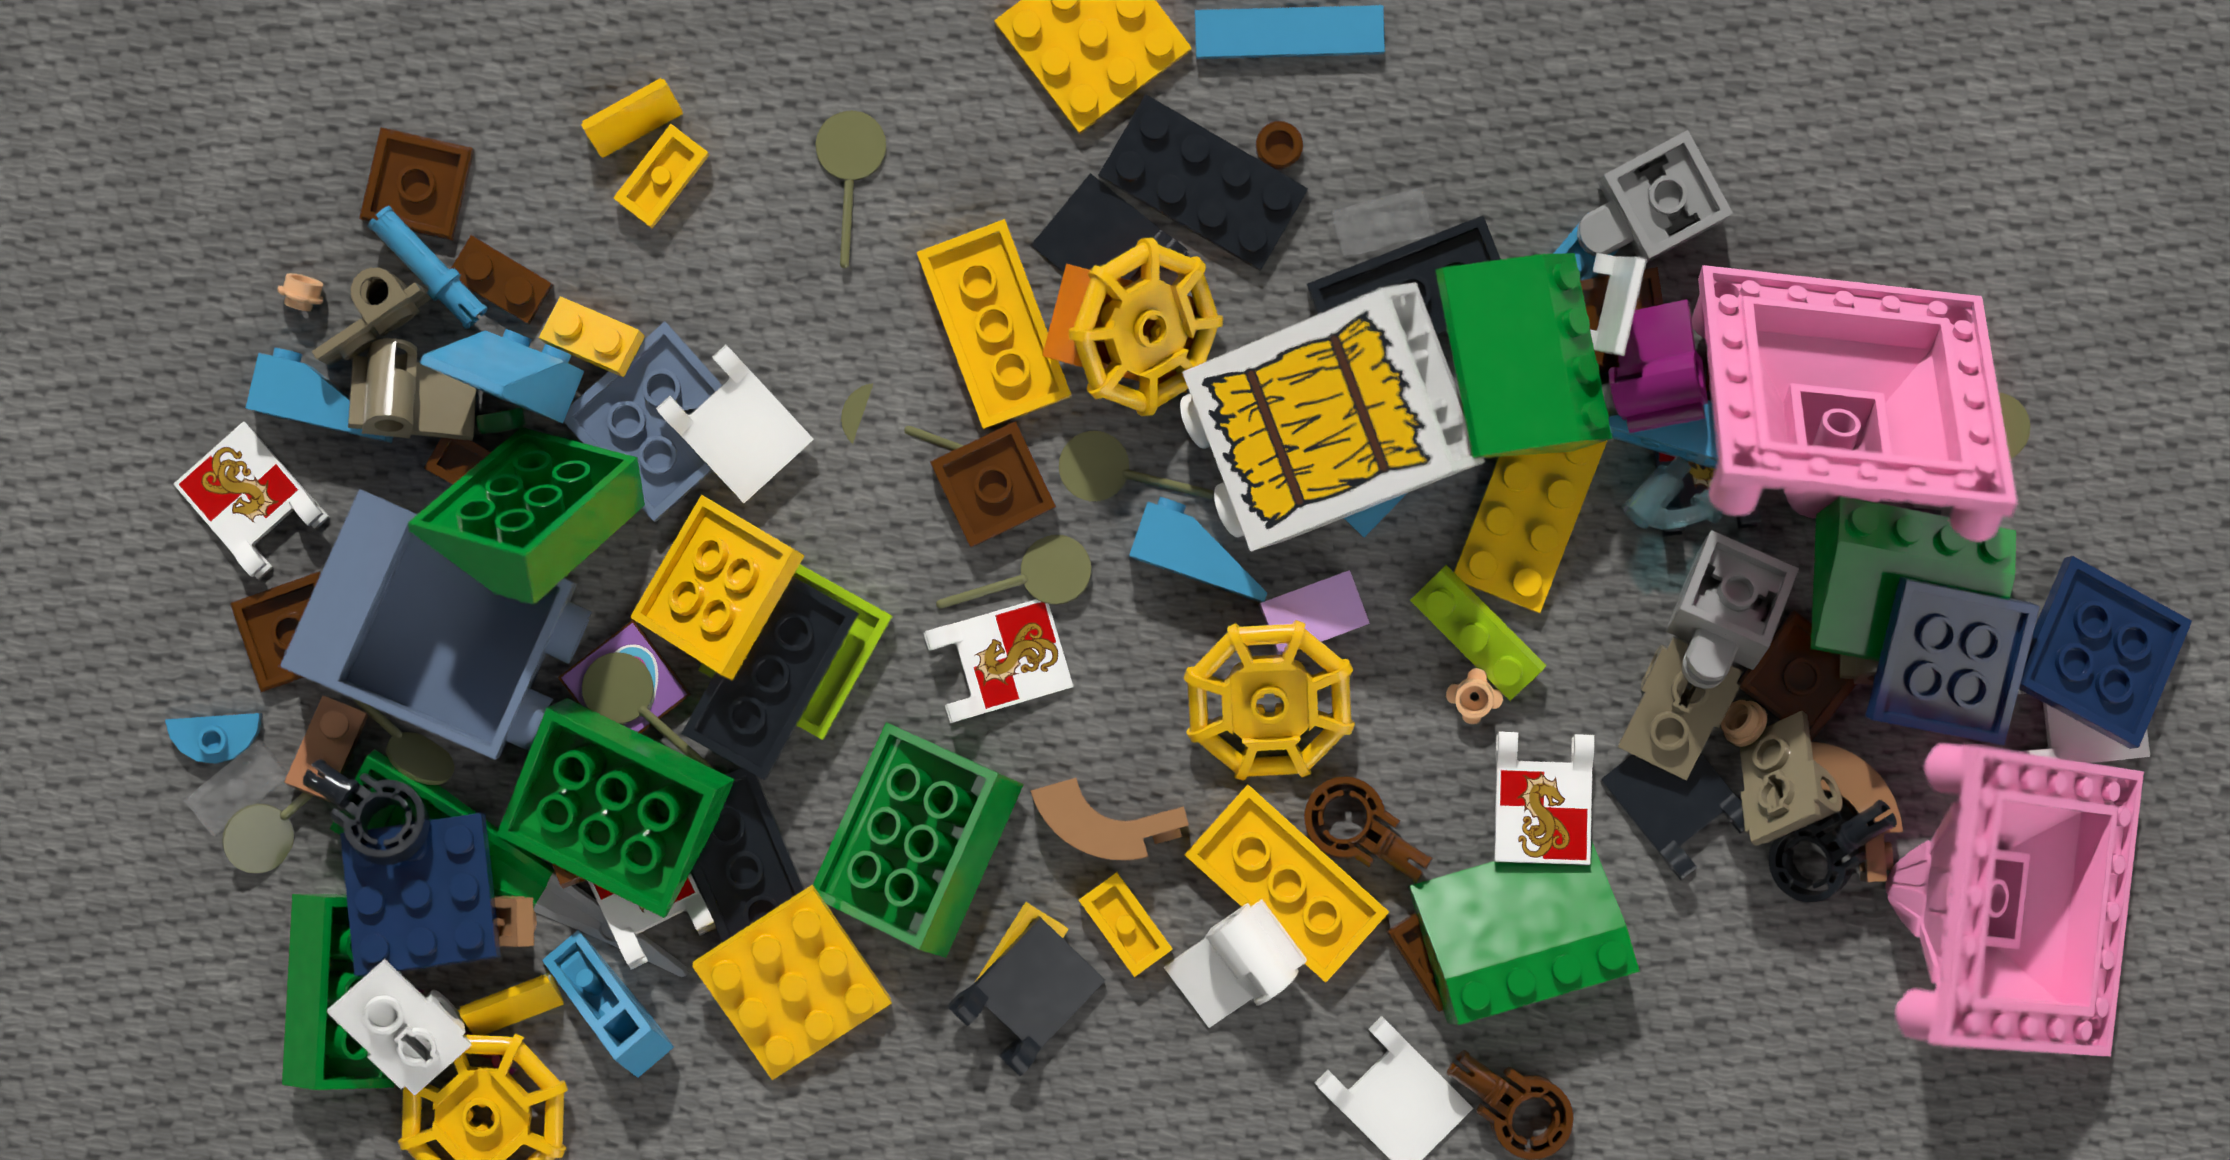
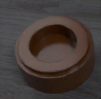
M1275 121L1264 126L1259 132L1256 140V153L1265 164L1277 170L1286 169L1294 165L1301 156L1303 139L1298 129L1292 124L1284 121Z

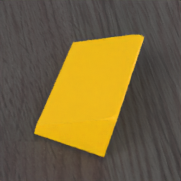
M660 78L583 120L581 126L598 154L604 158L682 115L683 110L665 79Z
M549 972L463 1005L458 1012L473 1034L486 1035L564 1005V1001L554 976Z

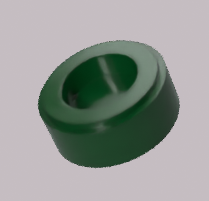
M523 408L476 415L478 432H481V434L524 427L523 425L525 424Z

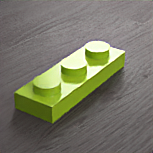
M1447 565L1410 599L1476 668L1486 672L1487 679L1509 701L1546 667V664Z

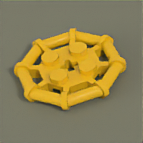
M1142 238L1134 248L1101 267L1094 266L1088 273L1091 280L1075 326L1069 328V339L1074 340L1089 382L1087 391L1093 398H1105L1136 410L1140 416H1151L1155 414L1159 406L1188 390L1182 372L1207 361L1217 329L1223 326V316L1218 315L1204 274L1206 265L1198 256L1190 258L1159 245L1153 238ZM1141 266L1140 279L1124 288L1117 282V279ZM1160 266L1177 272L1178 278L1172 285L1159 280ZM1190 291L1198 312V315H1196L1195 317L1187 294ZM1107 292L1112 300L1102 310L1101 321L1103 326L1094 327ZM1147 319L1155 320L1156 323L1150 329L1151 337L1149 339L1143 335V326ZM1197 330L1188 358H1186L1189 350L1184 349L1187 337L1193 338ZM1095 340H1104L1111 363L1105 370L1095 345ZM1174 368L1177 369L1176 375L1158 385L1159 377ZM1126 372L1139 376L1138 390L1118 383Z
M1295 620L1293 624L1239 627L1235 623L1228 626V632L1194 667H1187L1183 677L1188 686L1190 727L1186 733L1190 741L1193 743L1198 742L1235 773L1234 777L1244 781L1247 777L1299 774L1303 778L1310 775L1311 768L1344 735H1350L1354 729L1355 722L1351 719L1350 674L1353 672V667L1350 661L1337 656L1305 629L1304 622ZM1286 644L1283 653L1280 655L1253 656L1248 648V645ZM1298 648L1324 670L1311 675L1301 662L1294 659ZM1237 651L1242 662H1239L1232 668L1228 677L1224 680L1212 676ZM1331 685L1332 713H1325L1318 710L1317 691ZM1207 691L1222 697V715L1214 719H1208ZM1272 693L1275 697L1281 698L1283 703L1275 704V711L1266 712L1263 704H1256L1257 700L1263 698L1265 694ZM1314 726L1323 728L1303 750L1299 748L1297 743L1301 740L1300 736L1308 728L1309 731ZM1226 730L1232 735L1234 732L1242 739V743L1245 745L1244 751L1242 753L1238 752L1218 734ZM1287 749L1290 755L1255 757L1257 751Z
M515 1033L513 1037L465 1035L471 1041V1046L454 1060L458 1074L445 1086L439 1089L428 1083L416 1095L411 1093L405 1086L403 1087L402 1136L398 1140V1144L401 1150H407L415 1160H442L427 1144V1142L435 1139L455 1160H506L523 1144L536 1149L526 1160H554L562 1158L566 1151V1146L563 1144L564 1093L568 1091L565 1080L559 1081L523 1042L524 1037ZM466 1054L504 1055L499 1068L487 1065L470 1067ZM513 1061L541 1089L527 1093L509 1074ZM422 1097L433 1101V1109H435L432 1128L421 1130ZM545 1101L544 1136H541L531 1131L533 1115L531 1105ZM475 1105L481 1108L488 1106L493 1111L491 1119L494 1124L490 1127L485 1123H481L478 1126L474 1125L471 1119L474 1117L475 1112L471 1107Z

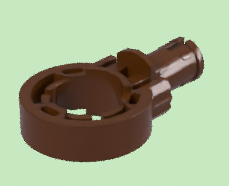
M1336 777L1322 783L1313 791L1306 804L1304 820L1308 835L1320 850L1336 858H1355L1369 868L1375 860L1355 847L1356 844H1359L1412 879L1414 883L1420 880L1423 872L1410 864L1408 860L1411 859L1424 869H1427L1433 858L1427 856L1397 836L1390 829L1374 820V817L1377 816L1395 829H1397L1401 821L1385 810L1379 794L1368 783L1354 777ZM1344 785L1362 789L1366 792L1365 798L1354 791H1350L1349 795L1361 801L1366 808L1367 822L1364 829L1357 836L1350 839L1335 838L1328 830H1325L1323 834L1330 841L1334 842L1332 846L1326 845L1320 840L1314 829L1313 812H1318L1319 826H1325L1323 817L1326 807L1334 799L1345 796L1344 790L1336 791L1330 795L1328 790ZM1325 796L1321 805L1317 807L1316 803L1319 798ZM1369 799L1374 800L1377 807L1376 810H1371L1368 804ZM1370 831H1374L1382 837L1378 844L1367 838ZM1344 845L1350 846L1348 850H1338L1337 846Z
M1466 1050L1461 1051L1455 1057L1470 1072H1465L1452 1062L1447 1070V1075L1457 1080L1502 1114L1497 1116L1481 1103L1476 1110L1480 1116L1490 1122L1494 1136L1506 1150L1517 1157L1536 1160L1546 1158L1563 1147L1571 1134L1574 1117L1571 1103L1559 1087L1546 1078L1535 1075L1522 1076L1512 1067H1507L1503 1073L1521 1086V1089L1518 1090L1472 1057ZM1548 1091H1552L1560 1102L1562 1121L1560 1123L1559 1111L1556 1108H1552L1550 1111L1552 1117L1548 1128L1541 1135L1530 1137V1143L1533 1146L1546 1144L1537 1148H1522L1512 1144V1138L1524 1145H1527L1528 1142L1522 1135H1517L1512 1127L1513 1114L1518 1105L1527 1099H1531V1097H1538L1544 1099L1551 1107H1554L1556 1105L1555 1102L1545 1094ZM1505 1093L1509 1095L1505 1102L1500 1100ZM1503 1126L1506 1128L1505 1134L1502 1131Z

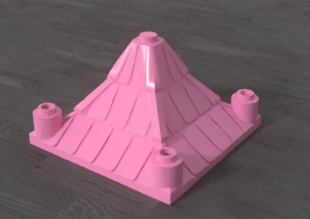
M1702 265L1698 278L1700 294L1693 312L1692 326L1701 337L1706 339L1708 348L1707 355L1719 461L1708 495L1711 503L1717 509L1729 515H1745L1750 513L1756 507L1763 487L1784 488V493L1792 509L1800 515L1815 519L1817 513L1839 496L1874 503L1881 499L1899 502L1907 500L1912 503L1937 506L1950 505L1953 507L1949 518L1952 528L1963 538L1972 541H1985L1992 538L1997 532L2003 516L2012 517L2017 500L1982 296Z
M1938 744L1926 759L1924 768L1926 778L1933 790L1940 793L1957 794L1958 802L1952 803L1931 841H1925L1893 866L1885 885L1891 907L1913 935L1920 937L1932 983H1937L1935 992L1913 989L1909 990L1899 1001L1895 1016L1900 1031L1908 1038L1945 1046L2111 1057L2144 772L1981 746Z

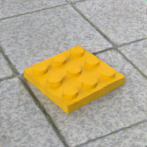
M1020 0L994 20L996 26L1079 135L1192 50V47L1156 0Z
M701 495L630 618L717 673L733 680L805 555Z
M813 884L693 961V969L772 1080L892 1004L891 997Z

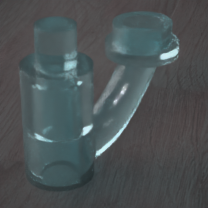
M1679 456L1668 467L1659 465L1622 505L1626 516L1636 525L1645 529L1649 526L1657 529H1676L1706 519L1713 523H1718L1722 518V511L1711 503L1708 495L1709 490L1704 489L1700 494H1695L1691 498L1693 505L1691 507L1677 510L1665 509L1684 488L1682 479L1691 470L1688 462Z

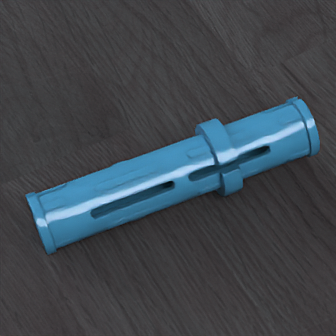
M390 206L379 211L376 214L379 219L376 221L372 218L367 227L371 231L373 230L428 287L427 294L435 301L439 299L462 323L465 329L478 322L480 319L477 315L483 316L487 312L488 307L482 304L459 280L461 274L455 268L449 270L394 213Z

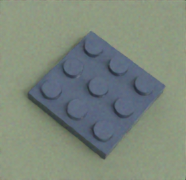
M664 321L643 340L624 378L608 371L570 406L564 422L585 444L638 457L645 506L642 509L654 522H657L713 470L660 415L656 408L666 398L671 396L690 415L715 393L722 384Z

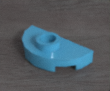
M262 713L165 719L170 739L181 753L198 762L218 764L236 759L250 748L255 737L260 732Z

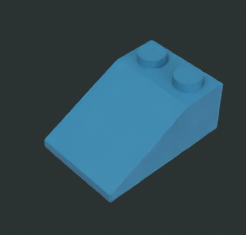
M505 329L502 337L486 330L423 354L420 362L424 366L482 392L560 423H563L584 374V370L569 364L571 354L547 344L544 345L542 352L529 348L532 339Z

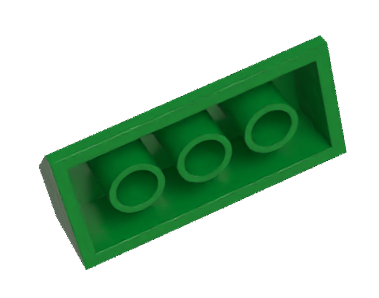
M292 894L282 1085L310 1090L394 1088L395 1083L368 1058V1051L328 1014V1009L364 978L356 977L354 973L346 895Z

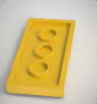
M1005 219L917 252L983 430L1072 397L1059 361L1042 356L1048 331Z
M1607 441L1572 452L1498 457L1454 573L1467 586L1539 614Z
M1248 784L1184 854L1241 907L1247 903L1252 906L1262 899L1306 957L1305 965L1325 983L1389 913L1385 907Z

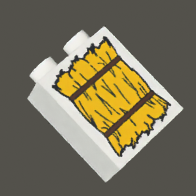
M1417 283L1381 288L1182 372L1190 394L1182 397L1180 403L1184 425L1192 440L1200 448L1206 449L1211 447L1224 481L1218 484L1214 491L1217 512L1230 534L1234 537L1245 536L1250 551L1292 539L1485 462L1484 458H1473L1462 401Z

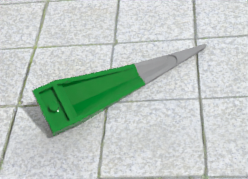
M375 749L366 757L355 778L364 788L366 787L359 779L364 773L377 781L395 780L410 786L424 803L429 814V820L478 814L441 786L423 784L406 777L392 765L388 757ZM405 799L417 821L415 804L409 799ZM388 805L387 808L381 809L371 818L368 829L406 824L407 817L404 808L398 805ZM486 820L494 896L532 897L533 910L536 913L619 948L597 900L575 884L563 889L552 867L531 852L496 836L498 828ZM333 821L330 830L338 835L345 833L344 828ZM642 933L637 934V939L648 962L680 977L688 974L687 967Z

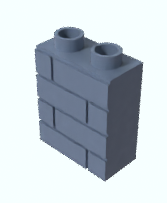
M359 489L280 667L492 759L501 758L508 742L530 751L546 708L550 707L553 703V698L532 690L545 657L550 655L569 664L592 614V611L570 602L578 584L563 578L535 604L520 602L513 598L495 594L409 532L407 523L417 515L416 513Z

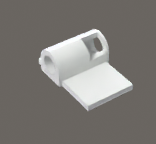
M1261 899L1252 906L1249 903L1245 904L1213 926L1203 940L1167 963L1164 969L1210 1028L1251 999H1254V1003L1257 1006L1272 999L1295 979L1299 972L1297 968L1305 964L1307 959Z
M385 959L328 1009V1014L368 1051V1058L400 1089L405 1086L414 1095L471 1046V1041L464 1035V1021L453 1004L436 990H431L424 997Z

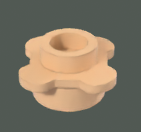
M1479 668L1471 669L1465 680L1459 684H1451L1446 691L1447 700L1450 703L1456 704L1463 720L1468 724L1479 723L1481 717L1487 715L1491 708L1497 709L1503 702L1501 691L1492 688L1486 680V672ZM1476 692L1479 694V698L1472 700L1470 694Z

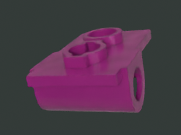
M1688 300L1634 310L1624 355L1618 354L1620 368L1612 367L1609 370L1613 402L1620 417L1624 421L1627 420L1628 431L1634 433L1705 419L1703 405L1708 404L1704 371L1702 359L1695 348Z

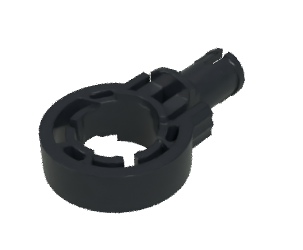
M318 759L311 764L313 768L318 770V775L307 769L303 777V784L312 788L339 808L340 811L334 808L331 812L332 820L344 828L348 841L363 859L377 865H393L412 857L424 844L429 832V814L418 794L410 786L395 780L377 781L364 773L359 777L366 787L364 788L355 779L349 780L322 759ZM405 799H409L415 804L417 821ZM388 805H398L404 808L406 812V825H404L396 837L384 840L383 845L386 850H381L382 846L378 840L370 838L367 834L369 822L381 809L387 808Z
M1878 800L1874 805L1827 834L1824 833V830L1842 819L1839 813L1836 812L1822 820H1818L1773 840L1768 858L1769 869L1775 883L1786 895L1802 902H1819L1836 894L1848 883L1853 868L1866 860V855L1862 851L1846 862H1842L1843 858L1885 831L1896 827L1897 820L1894 813L1878 822L1875 821L1876 817L1891 808L1884 801ZM1791 834L1797 835L1798 837L1786 845L1789 849L1784 851L1785 844ZM1802 840H1808L1817 845L1824 852L1827 859L1828 872L1825 878L1818 880L1814 884L1813 880L1804 878L1793 863L1794 850L1790 848L1796 846ZM1826 883L1828 885V889L1822 891H1813L1807 889L1812 885L1813 889L1821 887Z

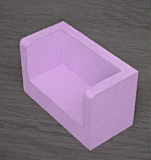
M1350 570L1259 604L1266 625L1293 624L1295 620L1304 622L1305 629L1321 642L1370 624ZM1274 644L1277 655L1283 653L1286 644Z

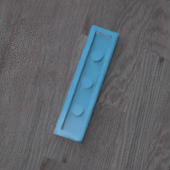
M1383 5L1195 10L1196 59L1384 54Z

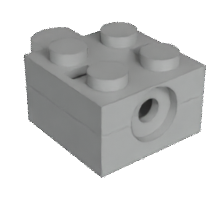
M1687 130L1604 174L1597 183L1608 203L1587 213L1582 218L1577 227V239L1583 250L1592 256H1596L1597 253L1608 255L1631 243L1638 258L1646 259L1645 263L1722 223L1733 212ZM1648 164L1649 168L1642 172L1639 171L1640 168ZM1683 228L1682 231H1680V232H1678V233H1676V234H1673V233H1675L1676 231H1678V230H1680V229Z
M1710 531L1695 555L1665 631L1690 642L1683 658L1682 673L1691 684L1704 689L1715 688L1725 679L1733 661L1752 670L1755 668L1770 646L1799 568L1715 531Z

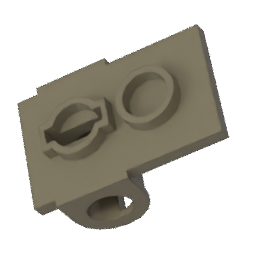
M365 269L354 278L351 285V298L362 318L311 352L317 360L329 366L334 365L343 358L344 360L352 359L353 355L361 354L369 348L372 342L377 341V335L385 336L410 321L416 314L421 312L419 307L432 298L427 294L428 290L416 282L408 287L401 279L384 269ZM384 286H388L387 299L383 303L376 305L375 295L377 291Z
M397 338L379 339L372 342L369 346L367 357L353 355L348 428L362 429V434L410 438L411 434L472 441L476 388L417 362V347L414 344ZM395 348L404 349L406 353L395 355Z
M1673 636L1668 647L1664 645L1658 647L1641 682V691H1644V694L1618 747L1687 780L1714 726L1720 727L1740 688L1738 679L1742 669L1731 665L1725 679L1715 688L1704 689L1692 684L1689 690L1686 688L1689 681L1682 673V662L1689 644Z
M1800 711L1765 727L1764 732L1755 742L1748 746L1740 747L1744 791L1741 792L1745 832L1750 835L1751 843L1755 846L1769 843L1841 810L1842 797L1837 783L1826 769L1813 760L1808 715L1805 712ZM1821 780L1827 783L1833 798L1827 799L1821 787Z

